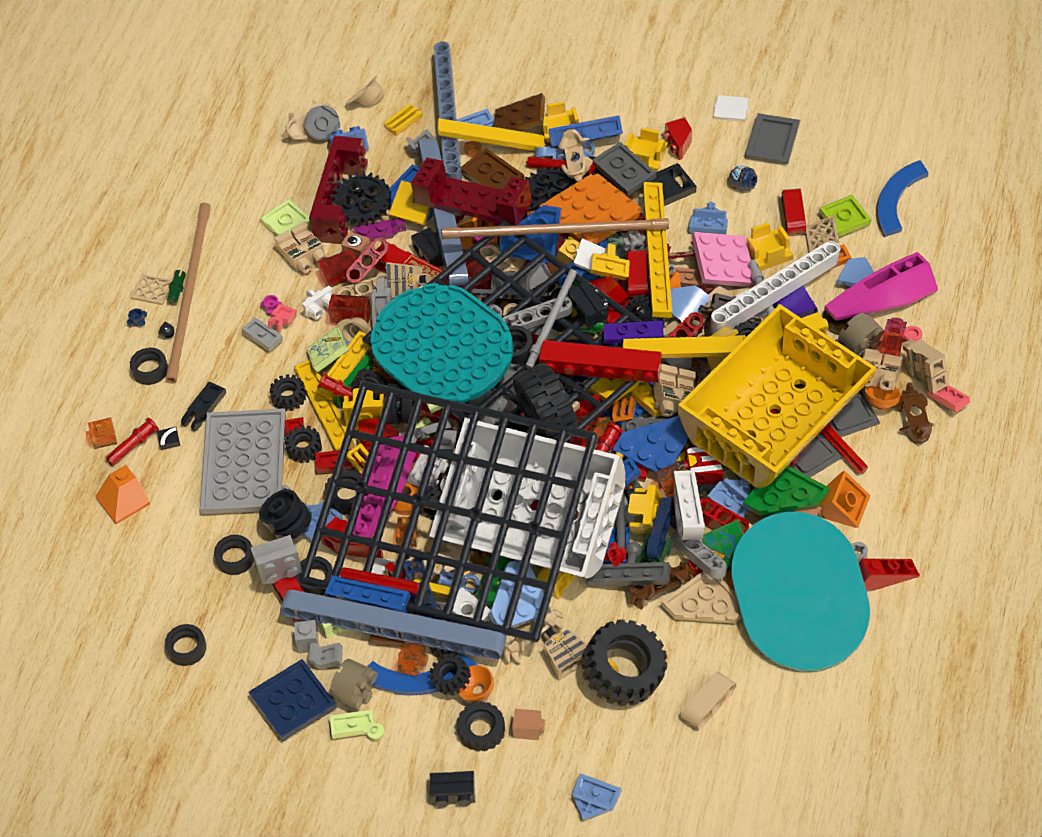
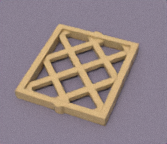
M834 215L806 226L810 252L816 249L817 244L823 245L829 239L834 240L832 242L837 244L840 243ZM820 227L825 228L822 233L818 232ZM828 229L832 230L829 235L825 234ZM816 234L820 235L817 240L813 239ZM822 237H826L824 243L820 242Z
M142 274L135 285L131 299L163 305L169 292V286L166 290L163 286L172 282V279ZM145 279L146 283L140 285L142 280ZM157 282L158 286L152 287L151 284ZM149 286L150 289L144 291L143 287ZM161 288L162 292L156 294L154 290ZM140 289L142 293L136 295L137 291ZM149 292H153L154 295L147 297L146 294ZM164 294L163 298L160 300L158 296Z

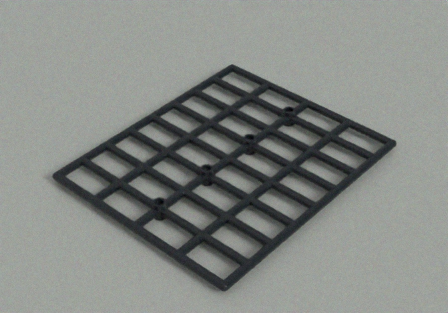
M502 221V222L499 223L497 226H512V225H511L510 223H508L507 221ZM513 235L518 240L492 262H489L477 253L496 237L486 236L481 238L427 284L438 283V285L448 286L443 280L469 258H472L484 268L461 288L469 291L491 272L503 281L504 284L483 300L482 303L490 306L510 288L524 297L520 303L504 315L507 316L525 309L530 303L535 306L543 303L537 297L564 274L568 275L571 268L526 235ZM524 244L538 253L536 257L511 278L497 268ZM546 259L558 270L533 292L530 293L517 283L540 262ZM578 273L574 278V281L579 285L587 281ZM599 290L601 300L605 299L608 306L621 315L613 323H625L627 320L630 322H643ZM549 310L542 311L545 313L544 316L549 315L550 313ZM563 317L555 320L566 330L553 341L564 342L572 334L587 345L601 346L600 344L604 341V331L593 340L579 330L585 324L581 317L573 324ZM544 324L528 329L531 336ZM371 330L362 338V341L372 349ZM521 338L512 339L513 351L517 348L521 350L525 346V340ZM537 358L534 366L539 364V358ZM525 365L505 383L498 382L494 386L496 390L478 406L488 408L499 397L504 395L517 405L510 413L520 415L523 410L519 405L516 394L509 389L513 386L514 377L527 370ZM554 373L559 378V381L574 391L569 395L571 403H574L576 400H585L595 408L578 423V429H585L637 382L634 380L625 381L601 403L589 394L587 390L602 377L592 376L584 383H575L564 373ZM451 409V413L462 422H464L465 418H471L472 413L466 415L463 411ZM567 436L565 442L569 443L575 436Z
M363 381L356 396L300 576V582L322 589H327L330 581L309 577L322 535L342 540L331 577L332 575L340 576L350 542L370 547L363 569L366 572H372L378 549L399 554L392 575L395 578L401 577L407 556L425 560L427 564L415 603L408 602L406 610L476 628L496 631L531 642H538L598 435L592 431ZM367 390L387 394L375 435L355 430ZM395 396L415 401L403 441L383 437ZM423 403L443 407L431 448L411 443ZM451 409L472 413L460 454L439 450ZM480 415L500 420L488 461L468 456ZM508 422L529 426L518 467L497 463ZM538 428L559 433L547 474L526 470ZM567 435L588 439L576 481L555 476ZM352 438L372 442L361 480L356 482L340 479ZM380 445L400 449L388 490L368 485ZM408 451L428 455L418 492L412 496L396 492ZM436 458L457 462L445 503L425 499ZM465 464L486 469L475 507L471 509L453 505ZM494 471L515 475L503 517L482 512ZM523 477L544 482L534 520L529 523L511 519ZM553 484L574 489L562 531L541 526ZM337 486L357 491L345 532L325 528ZM369 494L385 498L373 539L353 534L363 498ZM393 500L413 504L401 546L381 541ZM425 508L442 511L430 553L409 548L420 511ZM450 513L471 518L459 560L438 555ZM483 521L500 525L488 567L467 562L478 524ZM509 527L529 532L518 575L497 570ZM541 535L559 539L547 582L526 577L537 537ZM436 563L456 568L444 610L423 605ZM464 571L486 575L473 618L452 613ZM494 578L515 583L503 625L482 620ZM523 585L545 590L533 633L511 628Z

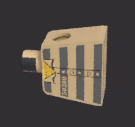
M386 263L387 288H391L392 299L411 288L412 290L417 289L431 281L430 274H422V267Z
M554 628L548 629L544 633V637L547 639L544 643V654L557 679L560 681L581 668L582 655L587 644L569 629L559 634Z

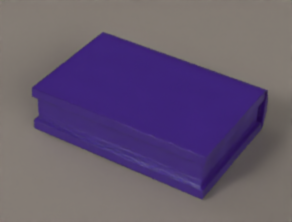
M804 286L772 304L774 309L780 304L800 318L818 312L814 300L811 299Z

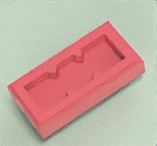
M950 385L935 394L927 390V395L954 412H958L970 403L969 396Z

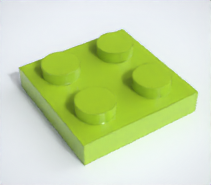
M853 195L820 207L819 210L824 219L834 215L838 237L871 224V218Z

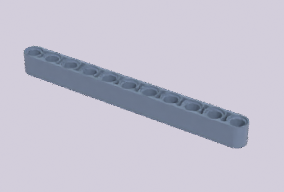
M438 42L434 45L439 116L440 119L457 121L450 46L447 42ZM441 136L446 176L462 180L459 139Z
M436 138L418 140L421 165L426 157L441 160ZM431 207L444 268H447L463 254L460 238L442 239L441 228L457 227L453 212ZM465 263L447 277L448 286H463L468 282V272Z
M296 590L286 591L280 607V612L290 618L305 621L315 620L319 624L333 623L331 626L492 660H499L501 658L507 639L504 634L496 631Z

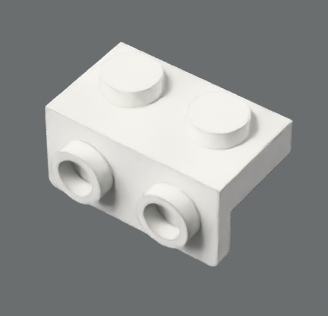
M419 454L406 482L419 487L428 455ZM436 458L428 486L437 487L439 474H443L448 466L445 459Z

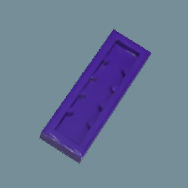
M663 321L604 324L605 344L623 343L624 339L664 338Z

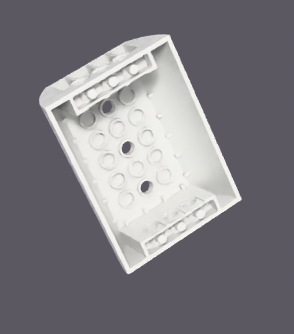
M468 418L464 419L454 452L456 454H460L470 421ZM478 421L468 456L488 461L499 426ZM507 428L497 463L518 467L527 433ZM536 435L526 470L547 474L557 440ZM565 442L555 476L576 481L586 447ZM594 450L577 507L579 516L573 521L559 571L590 578L601 568L625 488V469L622 458L619 455ZM451 462L440 499L441 503L446 501L457 462ZM465 464L453 503L454 506L466 509L475 507L485 468ZM494 471L482 510L483 513L503 517L515 475ZM523 477L511 519L525 523L534 520L536 510L531 509V503L534 500L540 499L544 482ZM552 485L541 522L542 527L562 531L574 489ZM501 490L503 494L502 498L498 501H495L493 499V494L496 491ZM437 510L430 537L435 538L442 511ZM450 513L443 540L464 545L471 518ZM485 521L479 523L471 548L492 553L500 525ZM509 527L501 556L522 561L529 532ZM543 535L537 537L530 563L551 569L559 539Z

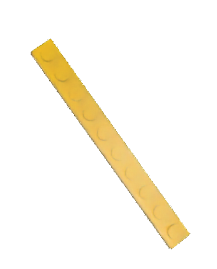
M643 182L645 220L665 218L662 183ZM647 229L646 239L652 317L672 318L666 230Z

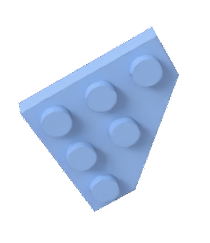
M521 561L509 562L505 566L504 571L518 575ZM529 565L526 577L536 579ZM501 579L493 605L488 614L492 623L503 625L515 585L514 582ZM523 585L511 628L534 621L537 618L544 595L542 589Z

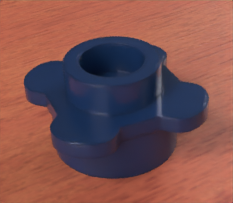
M139 308L132 309L128 313L129 320H127V325H145L147 312Z

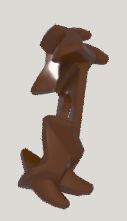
M908 382L899 403L894 406L897 411L903 412L904 405L909 425L900 428L899 431L905 432L915 443H924L929 440L932 427L934 426L933 423L928 421L925 409L928 401L923 393L914 390L913 385ZM917 406L922 411L921 414L917 416L910 413L912 407Z
M680 562L679 566L671 567L668 584L653 585V583H650L645 587L644 585L629 586L630 605H633L636 600L638 607L643 609L644 599L649 601L653 596L680 583L685 584L689 582V574L695 576L693 569L686 562Z

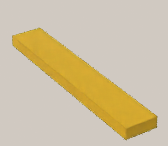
M440 118L437 122V133L439 136L535 151V148L545 147L544 135Z
M743 336L624 339L623 348L662 352V358L727 357L743 341Z
M311 359L294 365L298 377L304 382L306 394L334 450H340L347 428L334 402L316 392L317 385L321 379L319 372L313 368ZM351 440L349 449L355 447L353 440Z

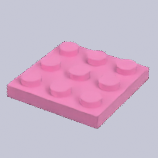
M694 232L691 238L702 283L744 287L755 286L756 283L753 282L751 277L752 271L749 266L751 259L745 236Z

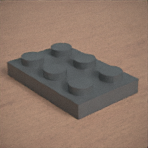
M622 142L617 143L592 159L594 166L627 196L643 187V182H650L656 178V172Z

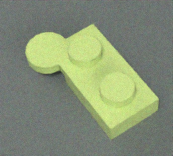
M373 710L330 716L333 739L367 734L370 739L379 740L384 735L383 726L374 722Z

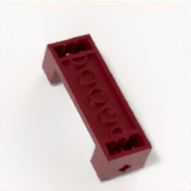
M333 137L309 215L312 234L322 243L342 244L344 237L348 235V226H345L346 214H343L342 206L332 205V195L334 194L333 189L337 188V183L343 178V175L350 174L355 176V172L362 175L364 169H367L368 159L365 158L366 146H363L362 138Z
M426 157L411 182L415 204L495 223L507 221L512 226L519 225L532 202L528 180L511 176L502 190L446 176L444 161Z

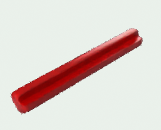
M529 156L526 161L527 166L543 169L545 167L550 169L553 167L554 170H557L560 167V171H563L562 165H565L568 169L567 160ZM594 163L591 164L588 172L585 173H594Z
M827 424L820 433L858 474L865 473L868 469L866 463Z
M343 567L340 572V577L408 591L411 594H417L419 590V584L414 581Z

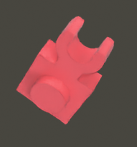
M279 304L271 313V318L268 320V328L276 325L277 331H281L283 324L288 326L296 317L297 310Z

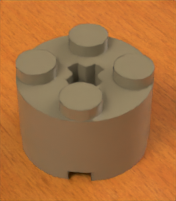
M863 312L853 317L847 323L849 327L846 330L842 329L838 336V340L847 349L863 358L866 348L875 350L882 343L880 338L884 334V330L868 313L865 314Z
M346 659L340 665L343 667L341 672H336L333 676L330 694L334 695L332 696L333 699L350 707L358 708L364 702L368 703L373 695L371 689L378 677V673L372 668L352 659Z

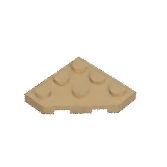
M704 571L661 601L662 607L677 620L735 624L742 619L735 591L721 578H711Z

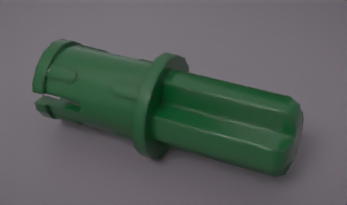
M176 270L172 282L169 283L167 300L170 304L177 303L180 292L183 291V282L186 277L184 271L179 276L180 270Z

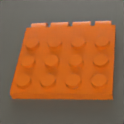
M600 174L588 175L539 206L561 207L560 224L634 221L639 218V214L642 212V208L631 201L621 191L619 192L615 186ZM617 231L567 234L579 243L582 239L597 244Z

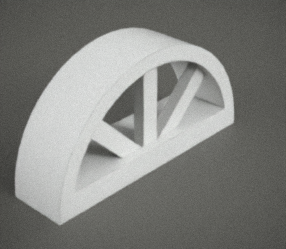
M694 470L674 471L675 520L678 537L681 541L702 540L705 526Z

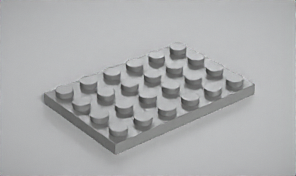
M285 409L207 413L200 504L201 514L260 511L262 504L267 498L282 490Z

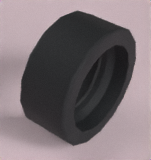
M508 326L512 339L521 338L526 341V345L521 350L513 352L510 364L523 363L528 360L530 356L529 351L533 345L531 333L522 326Z
M143 348L131 357L130 369L137 382L146 385L156 384L166 376L167 360L159 349ZM154 360L160 362V365L153 371L142 372L138 370V367L146 361Z
M238 534L222 538L214 548V556L218 568L229 575H239L246 572L254 562L250 540ZM240 547L246 550V555L239 561L228 562L222 558L223 554L231 548Z
M315 556L312 569L324 570L327 574L324 580L330 581L333 571L331 563L323 557ZM306 558L303 559L302 561H300V565H301V569H302V570H303V567H304ZM301 573L295 576L303 592L321 596L325 594L326 589L301 583Z
M178 625L167 634L165 639L167 654L170 660L177 665H193L203 658L207 650L204 634L195 625ZM183 637H194L198 641L197 646L190 652L179 653L174 650V644Z

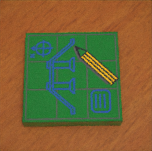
M735 520L704 534L702 542L725 561L726 570L732 568L733 555L737 544L744 535V531L740 521Z

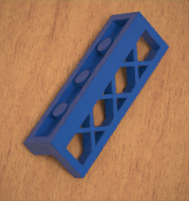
M620 115L548 129L549 146L551 148H558L563 133L570 129L578 131L582 138H589L588 141L620 136L623 133Z
M333 575L325 591L326 597L407 613L405 608L410 598L408 591Z

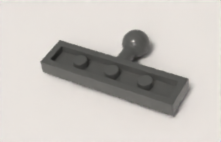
M630 542L625 548L628 556L627 563L620 564L619 566L602 564L594 576L587 578L589 587L648 585L650 583H653V585L668 584L671 566L669 562L635 563L636 558L641 555L642 547L637 542Z

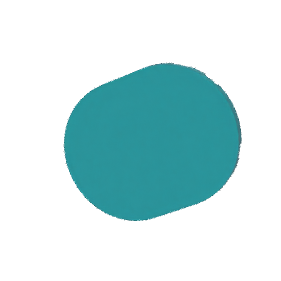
M425 284L423 287L414 290L411 288L399 294L381 310L371 332L372 351L378 364L408 391L461 403L473 400L492 389L507 372L513 357V340L505 321L471 293L454 285Z
M804 512L774 514L750 527L736 546L731 573L743 624L753 645L771 662L794 669V671H823L844 662L861 645L870 620L868 594L856 554L849 540L836 526L827 520Z

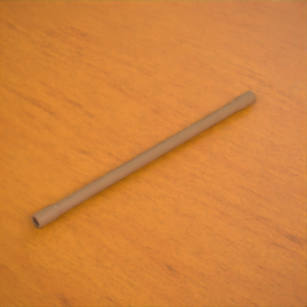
M205 202L201 203L199 207L198 222L170 362L165 381L171 384L177 382L179 362L206 224L211 205Z
M669 219L472 228L450 227L441 228L442 239H459L463 237L647 229L668 230Z

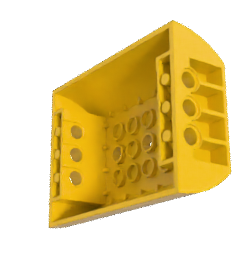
M779 304L678 405L680 420L685 432L694 445L754 487L762 488L769 485L873 378L877 368ZM802 384L805 386V388L798 389L795 387V385ZM777 409L780 413L772 414L770 410Z

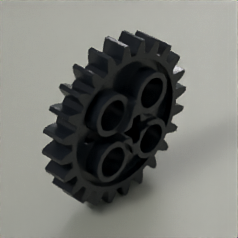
M544 167L542 172L536 169L537 174L531 172L530 177H525V180L529 181L532 202L527 210L533 209V211H536L540 208L541 204L577 183L576 180L570 178L564 172H560V167L556 171L553 167L550 170Z
M365 171L362 172V175L355 172L354 177L348 174L349 179L342 178L343 184L337 183V188L333 189L332 205L342 206L343 214H346V222L350 220L352 226L355 222H358L359 227L362 222L366 226H368V221L375 224V218L381 220V214L386 215V209H390L392 195L389 185L385 184V179L380 180L379 175L373 177L372 172L368 176H366Z

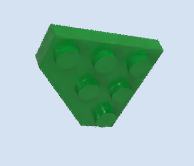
M787 466L769 485L762 488L755 487L743 501V507L759 516L818 507L830 493V488Z

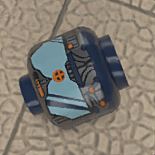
M738 165L731 170L729 179L732 187L749 191L756 186L758 176L754 169Z

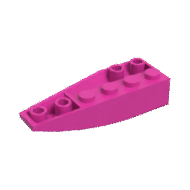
M917 251L860 280L826 304L824 309L836 321L855 317L863 312L869 314L909 305L937 292L938 286L930 263Z
M404 435L390 438L403 441ZM385 445L379 446L368 482L369 486L388 490L400 449ZM408 451L396 492L401 493L405 486L416 455L415 452ZM371 494L364 496L353 531L354 535L371 538L374 535L384 504V497ZM393 500L389 514L397 502L396 500Z

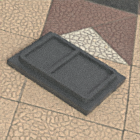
M757 113L745 157L789 164L800 120Z
M860 390L828 424L840 437H844L879 425L880 421Z
M819 433L810 442L807 450L800 453L797 463L790 467L811 478L842 459V455Z

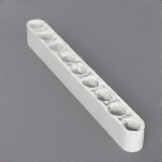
M832 241L824 243L718 308L711 315L709 331L714 334L723 327L734 329L739 323L747 321L834 267L838 261L840 246Z

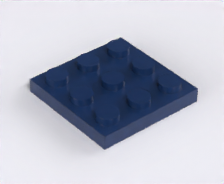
M303 659L248 691L250 698L282 741L337 708L335 701Z

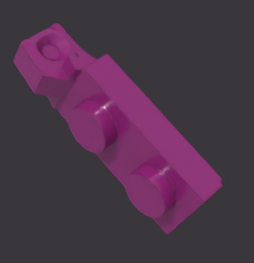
M389 219L375 222V224L370 223L368 226L353 227L354 233L368 237L370 242L377 238L385 240L394 238V235L399 232L406 231L403 219Z

